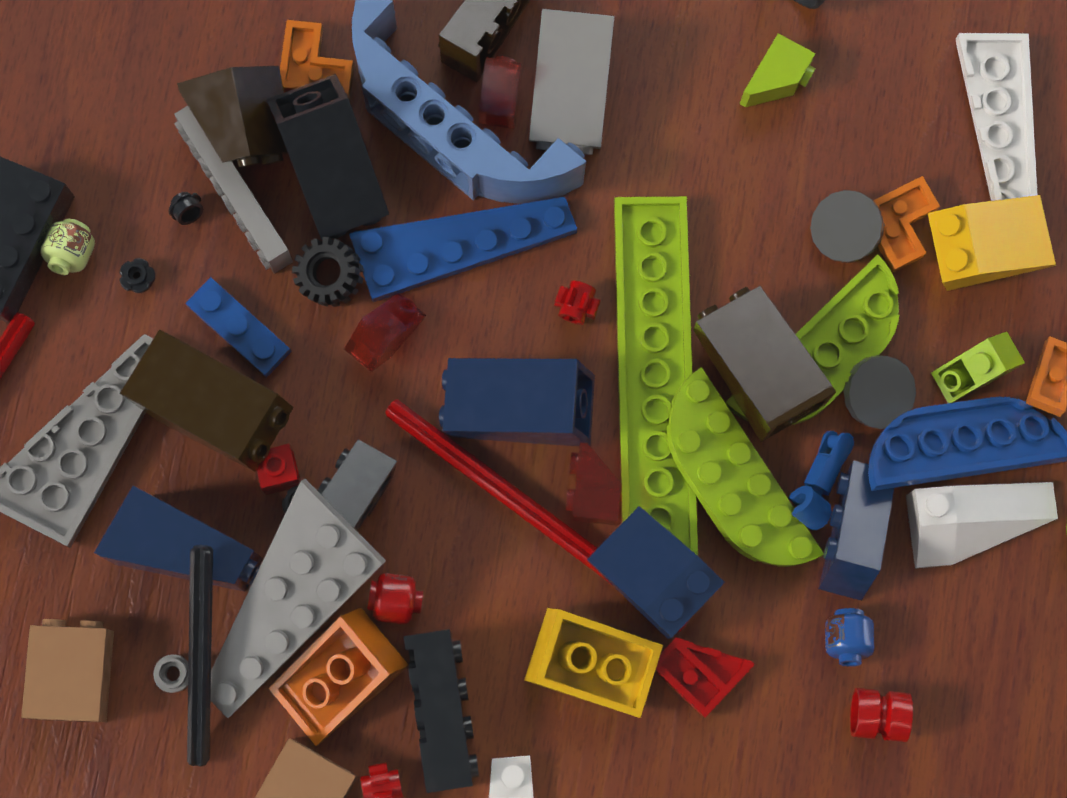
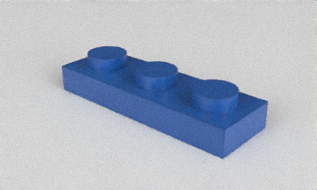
M211 277L185 303L188 308L266 378L292 352L284 342Z

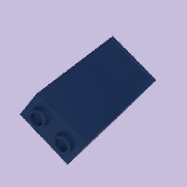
M448 358V367L442 374V386L446 392L445 405H442L439 411V422L441 427H443L442 431L453 438L590 447L595 375L578 359Z
M132 486L94 552L115 565L190 580V550L195 545H209L213 548V585L244 592L248 585H252L263 560L260 555L249 547L135 486Z

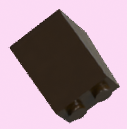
M279 66L230 67L177 83L179 92L222 163L238 161L239 167H247L260 164V159L262 165L284 161L283 155L288 153L267 101L271 97L284 93Z

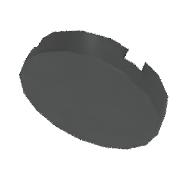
M843 190L830 194L819 203L812 215L810 229L813 242L822 254L834 261L852 263L862 260L876 250L882 240L885 225L881 211L874 200L860 192Z
M883 355L866 357L851 370L850 373L852 374L849 377V381L845 383L844 397L847 409L858 422L863 423L865 426L885 429L894 419L913 408L916 397L915 379L909 368L900 360Z

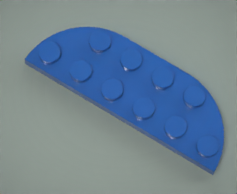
M990 397L916 408L894 419L877 438L869 459L868 474L871 491L1066 462L1067 431L1054 417L1049 420L1043 414L1034 410L1033 406L1026 404V401L1010 397Z

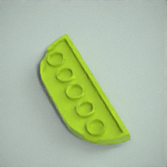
M878 254L795 334L829 380L836 393L824 407L793 425L809 420L823 411L844 390L845 383L849 381V377L852 374L850 372L853 367L866 357L880 355L896 331L900 316L898 315V286L890 268ZM732 395L725 402L729 410L748 421Z
M701 367L682 383L673 397L669 425L667 426V438L674 462L719 532L743 556L755 562L759 561L777 567L800 565L823 555V551L808 528L792 515L794 507L703 368Z

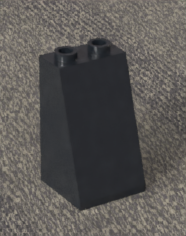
M336 74L267 99L321 240H323L322 237L339 238L352 228L360 225L370 226L376 224L382 217L390 215L349 98Z

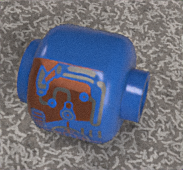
M844 608L836 610L834 616L828 618L825 623L826 653L835 659H839V665L850 667L861 665L862 659H866L874 653L873 620L865 616L864 611L860 609Z

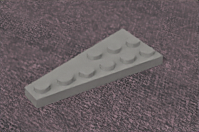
M145 334L111 364L112 367L95 383L92 382L88 385L78 399L70 406L67 405L24 444V448L13 459L0 467L1 513L71 548L146 412L119 393L153 338Z
M306 479L301 480L211 670V702L227 718L254 694L386 562Z

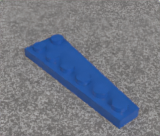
M559 197L357 231L349 235L354 250L361 259L359 263L363 265V275L372 301L376 302L576 234L577 227L566 198Z

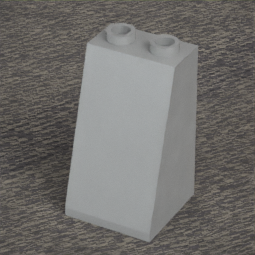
M542 9L529 141L536 142V149L548 150L558 138L566 145L568 142L573 143L583 154L593 155V148H601L614 16Z

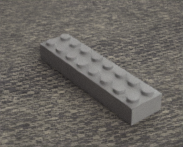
M186 106L174 113L177 122L174 124L179 134L189 146L195 159L198 160L218 195L221 196L230 214H233L237 225L247 237L253 250H259L256 253L265 269L271 268L275 274L293 263L287 247L232 162L222 163L190 108Z

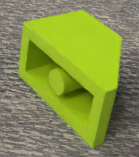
M778 33L744 90L740 105L749 107L793 96L798 86L806 87L816 68L811 66V63L816 53Z

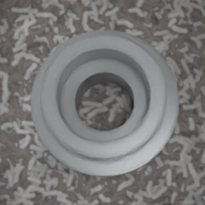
M167 655L157 662L153 673L156 685L161 690L169 693H177L184 690L188 686V661L179 655ZM171 667H177L180 671V676L175 681H170L167 677V672Z

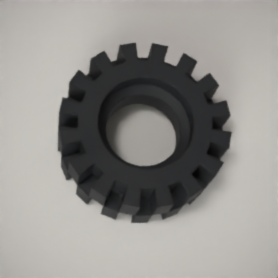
M322 237L323 241H320L316 238L311 240V247L305 244L301 248L305 252L302 257L297 254L294 259L299 262L298 267L293 266L292 273L297 275V278L293 279L294 283L300 287L299 292L308 297V299L322 306L328 307V304L333 307L340 306V301L347 303L351 300L349 298L351 293L356 295L359 292L355 287L357 283L362 284L364 279L359 276L360 272H364L363 265L358 262L361 259L358 254L353 252L352 248L337 239L332 240L329 237ZM326 259H335L341 269L338 280L331 285H321L316 277V270L319 264Z

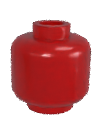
M382 573L377 581H371L367 610L373 611V616L377 621L406 625L411 621L413 613L420 614L423 591L416 590V581L411 576Z

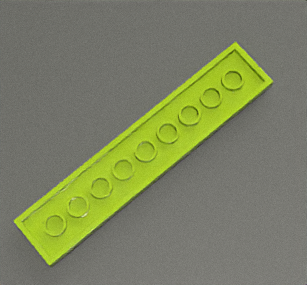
M687 196L615 197L614 228L622 523L640 506L698 556L696 495L674 462L667 438V426L669 425L672 407L671 402L679 387L692 374Z

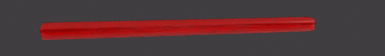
M395 399L390 403L385 411L386 416L609 582L587 561L598 549L596 546L400 400ZM689 620L686 622V624H685L677 633L681 632V631L684 629V627L687 625V623L689 622Z

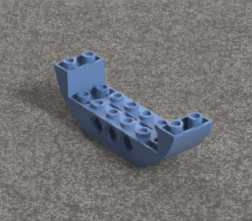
M393 0L355 1L352 17V42L367 112L472 200L477 196H481L498 202L522 204L560 197L583 185L586 160H584L583 152L576 145L570 142L566 145L558 138L538 161L528 169V163L521 155L515 151L511 153L506 151L499 145L501 143L499 138L487 128L481 130L472 122L473 118L467 110L460 105L452 106L445 100L444 92L432 82H429L427 85L418 77L417 70L408 61L403 59L400 62L390 54L391 49L385 41L397 29Z

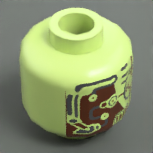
M64 219L63 221L55 222L49 228L41 246V256L48 263V268L57 274L68 275L69 272H80L88 263L94 249L95 240L90 233L89 227L75 219Z

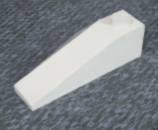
M1053 482L919 488L906 495L915 568L956 564L1058 519Z

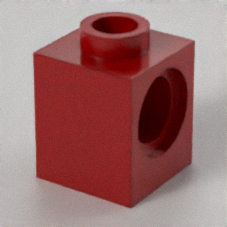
M289 443L270 448L268 456L257 468L260 487L266 495L288 490L299 485L301 482L295 453Z

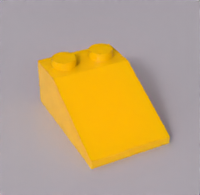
M1040 195L963 204L928 213L942 283L947 291L1056 266Z
M547 608L524 681L641 718L663 645L560 609Z

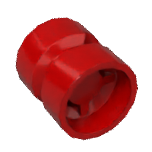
M855 688L850 708V732L852 737L875 739L880 733L884 740L907 742L910 737L913 721L911 694L889 691L885 696H881L879 691L875 689Z

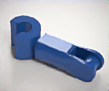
M835 431L825 432L818 454L805 479V486L797 488L788 497L797 506L794 508L792 515L810 530L823 528L831 517V505L822 495L829 496L842 465L853 449L854 439L850 433L844 432L838 435Z

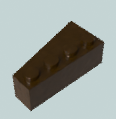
M465 0L439 34L438 47L440 48L441 62L477 83L530 0Z

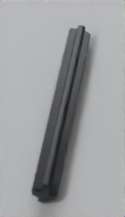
M195 545L190 550L187 762L191 766L200 767L205 766L210 759L213 548L209 545Z

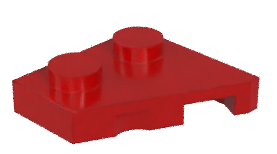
M675 637L661 652L655 672L703 718H706L755 664L751 660L741 659L722 653V651L703 647Z

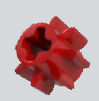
M575 280L570 282L568 288L561 285L554 301V306L560 308L558 316L577 325H584L586 317L594 320L601 301L594 298L596 289L586 283Z
M387 763L371 765L368 767L370 775L360 776L363 798H403L398 769L388 771Z

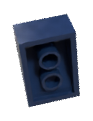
M640 506L587 559L667 639L672 638L725 583L693 551Z

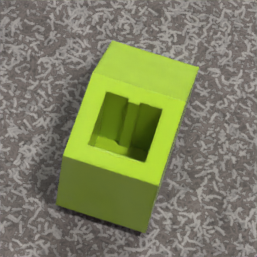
M1004 332L987 338L934 370L931 374L947 402L953 403L996 381L1025 364L1008 332Z

